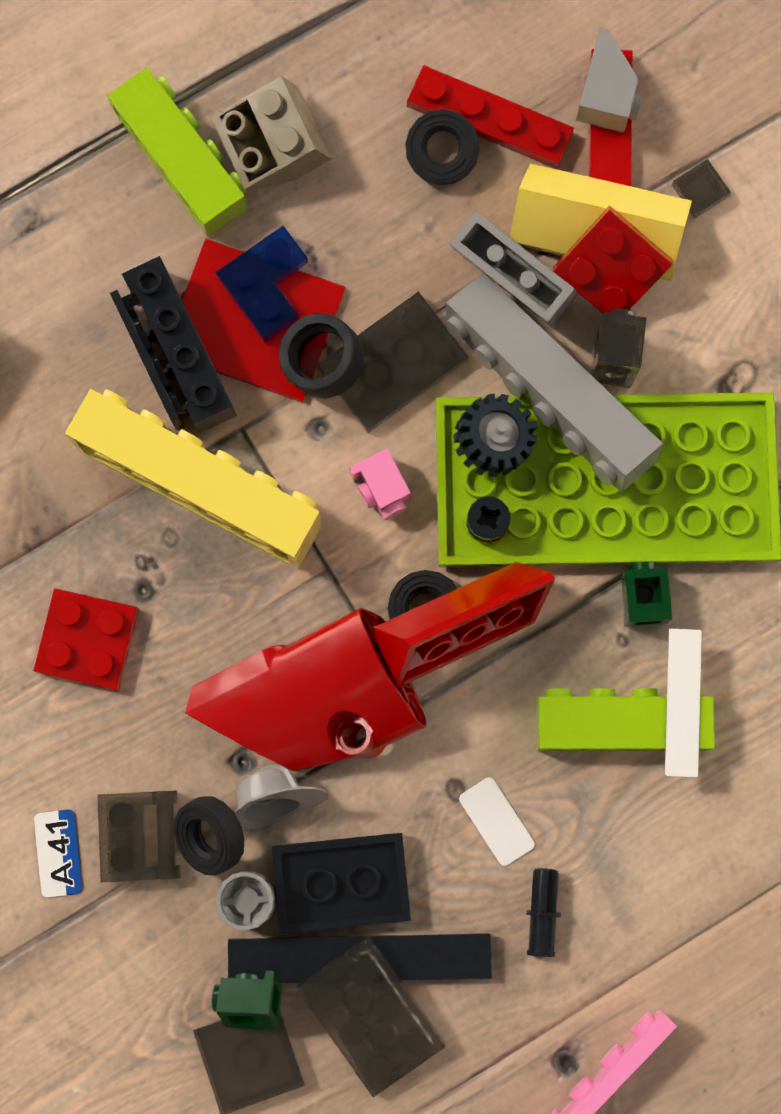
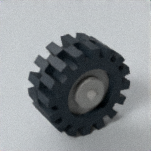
M487 394L483 400L481 397L478 398L461 415L455 426V429L458 431L454 435V443H460V446L456 449L458 456L465 454L467 459L463 464L468 468L472 464L476 465L475 473L481 476L486 471H489V477H497L500 473L503 476L510 474L531 455L534 450L531 447L537 441V435H532L537 429L536 422H528L527 420L532 413L528 408L521 412L518 407L522 402L518 399H515L512 403L507 402L509 395L501 394L497 399H495V394Z

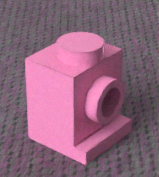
M388 448L349 467L353 482L360 479L363 481L357 487L367 507L376 506L384 520L395 517L407 509L405 503L411 501V492Z

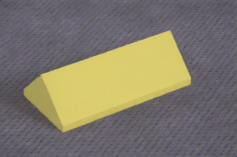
M529 164L519 187L510 238L522 247L563 256L610 205L673 259V265L660 278L671 281L692 201Z

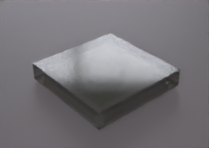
M281 1010L277 1030L227 1028L221 1020L193 1030L220 1114H228L305 1086V1081Z

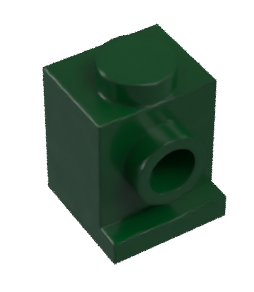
M652 561L630 564V570H625L621 574L625 616L624 627L667 624L673 619L668 567L656 568V562ZM641 587L647 588L651 592L650 601H640L637 598V589Z
M265 971L264 979L249 973L237 974L235 978H221L220 985L216 984L213 988L212 1008L227 1028L277 1030L283 987L274 971Z

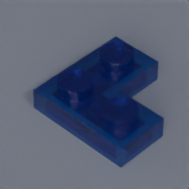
M284 225L215 272L218 280L264 342L299 319L296 311L276 285L306 265L308 258Z

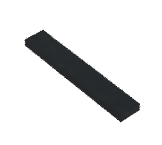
M490 933L231 938L228 939V978H235L240 973H249L264 979L265 971H274L280 983L492 978Z

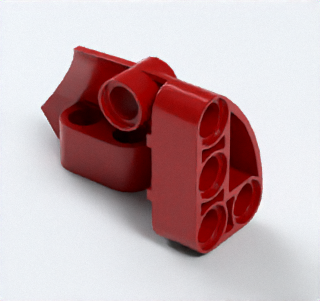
M359 608L287 646L275 645L266 648L192 686L185 714L291 771H300L355 757L375 758L383 752L386 746L427 726L425 713L412 682L397 689L383 665L373 627L384 623L385 620L380 615L364 608ZM364 727L366 730V740L358 748L356 735Z

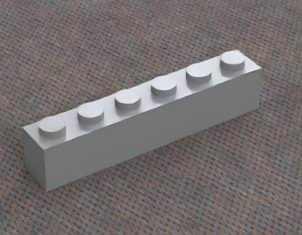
M484 272L446 302L445 325L449 333L459 342L464 340L474 350V354L482 366L488 370L493 368L503 378L506 388L512 395L517 398L523 397L533 407L535 416L543 425L554 427L563 436L564 444L573 454L577 456L582 455L593 465L594 473L604 484H612L622 493L658 461L663 443Z

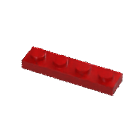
M425 65L422 66L407 99L408 108L423 114L441 109L458 112L472 123L478 137L555 169H558L575 128Z

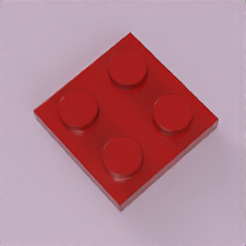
M609 205L553 266V272L571 285L579 295L616 325L673 265V259Z
M54 588L33 671L119 691L139 608Z

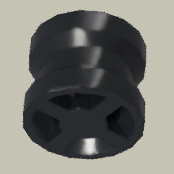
M486 496L477 499L468 511L466 520L468 533L474 540L482 544L498 542L505 536L508 530L510 512L505 503L496 497Z

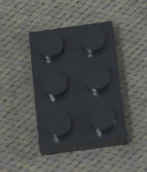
M402 833L272 846L280 934L411 921Z

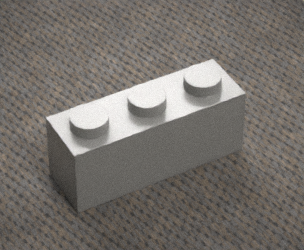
M476 210L449 243L457 253L482 273L484 272L492 281L551 328L578 296L576 290Z

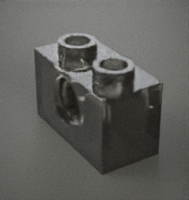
M622 308L612 309L611 313L603 312L595 332L590 374L600 384L631 388L641 369L647 317L636 316L635 311Z

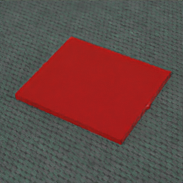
M205 238L187 288L181 294V299L217 373L304 403L307 394L289 382L280 368L278 353L282 338L290 326L304 316L315 313L336 316L346 287ZM329 333L316 336L308 342L302 351L300 368L304 375L311 379L314 376L323 349H326L328 346L327 338Z

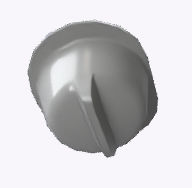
M270 764L260 768L240 782L237 788L238 808L234 813L242 829H258L277 823L292 814L322 804L328 799V792L317 787H300L289 769L281 765Z

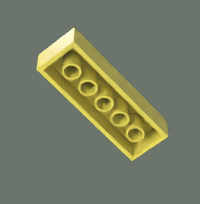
M90 388L64 433L78 451L299 569L323 526L320 511L315 508L317 503L297 491H294L292 496L282 492L277 487L279 482L269 475L256 470L254 475H251L239 467L241 462L228 453L218 450L216 455L202 447L203 441L184 430H180L179 434L176 435L164 426L166 422L157 415L144 409L139 415L126 406L128 404L127 400L116 393L105 389L104 393L100 394Z

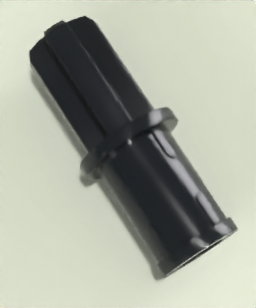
M537 868L533 871L531 910H526V915H530L529 946L527 950V955L555 957L556 917H561V913L557 912L559 873L555 869Z

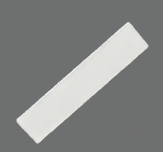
M669 629L666 776L698 777L701 630Z

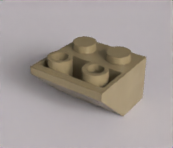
M279 76L211 116L240 182L246 191L298 179L332 159L299 87L283 76Z

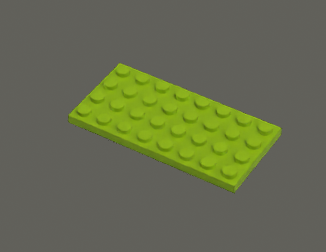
M774 392L613 395L663 443L658 461L622 493L612 484H604L594 473L593 465L582 455L577 456L573 454L564 444L563 436L554 427L543 425L535 416L533 407L523 397L509 396L507 402L512 403L515 399H518L522 402L518 409L523 412L528 408L532 413L527 420L528 422H536L537 429L532 435H537V441L531 447L534 449L531 455L516 470L514 469L505 476L500 473L497 477H489V471H486L482 476L475 473L477 466L472 464L468 468L463 464L467 459L466 455L458 456L456 449L460 446V443H454V435L458 431L455 429V426L461 415L480 397L436 398L439 567L508 566L515 562L529 566L626 565L648 561L656 562V564L779 562L781 560ZM486 496L502 500L510 512V524L505 536L492 544H482L474 540L466 527L467 515L471 505L477 499Z

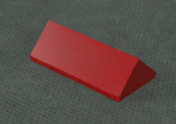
M515 562L373 627L383 665L397 689L534 624L555 581V577L549 571Z

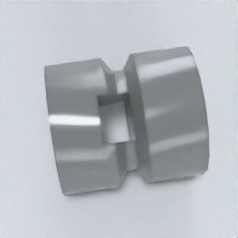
M244 871L228 877L222 882L216 896V907L219 916L225 924L238 930H250L262 925L272 916L277 902L275 887L271 881L259 872Z

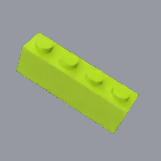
M146 67L106 95L112 111L207 237L248 209L244 195L248 191L244 190L237 173L233 171L228 174L220 164L224 160L221 152L212 140L209 139L204 142L196 132L200 128L196 119L186 107L179 110L172 100L176 95L162 75L156 79L148 67Z
M569 688L546 689V696H539L536 699V751H666L667 696H658V689L656 688L632 689V696H615V689L612 688L589 689V696H572V689ZM700 689L699 751H708L715 749L713 696H701Z

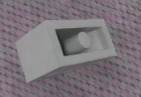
M600 28L576 121L624 133L628 119H637L643 96L635 94L639 79L612 35L606 29Z

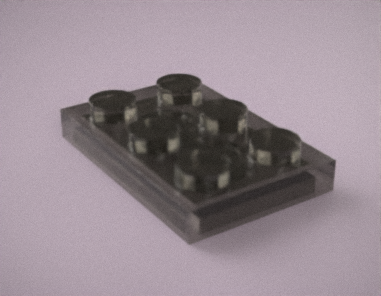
M418 291L357 335L362 342L364 352L362 371L353 386L339 396L365 431L370 433L466 363L469 356L449 333L446 326ZM343 346L318 364V369L325 377L335 371L341 362L344 351Z
M370 935L297 986V990L373 1098L446 1047L442 1037Z

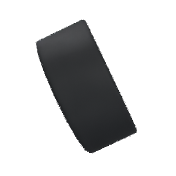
M323 313L304 316L292 324L282 338L278 353L280 368L287 380L310 397L323 399L338 396L352 387L361 374L364 362L363 345L355 331L334 315ZM324 333H333L343 343L344 351L341 362L335 371L324 378L311 379L307 377L300 368L302 351L308 342L316 336Z

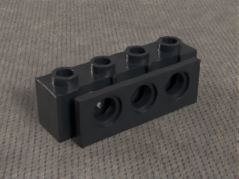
M161 257L153 258L122 273L130 294L121 297L118 290L110 292V295L175 429L180 430L184 428L181 420L188 416L191 417L199 434L237 416ZM134 306H142L151 324L148 327L149 331L145 332L133 308ZM153 342L160 343L169 364L166 365L167 368L165 369L162 368L151 345ZM170 379L178 380L187 399V402L184 403L185 406L181 407L169 382Z

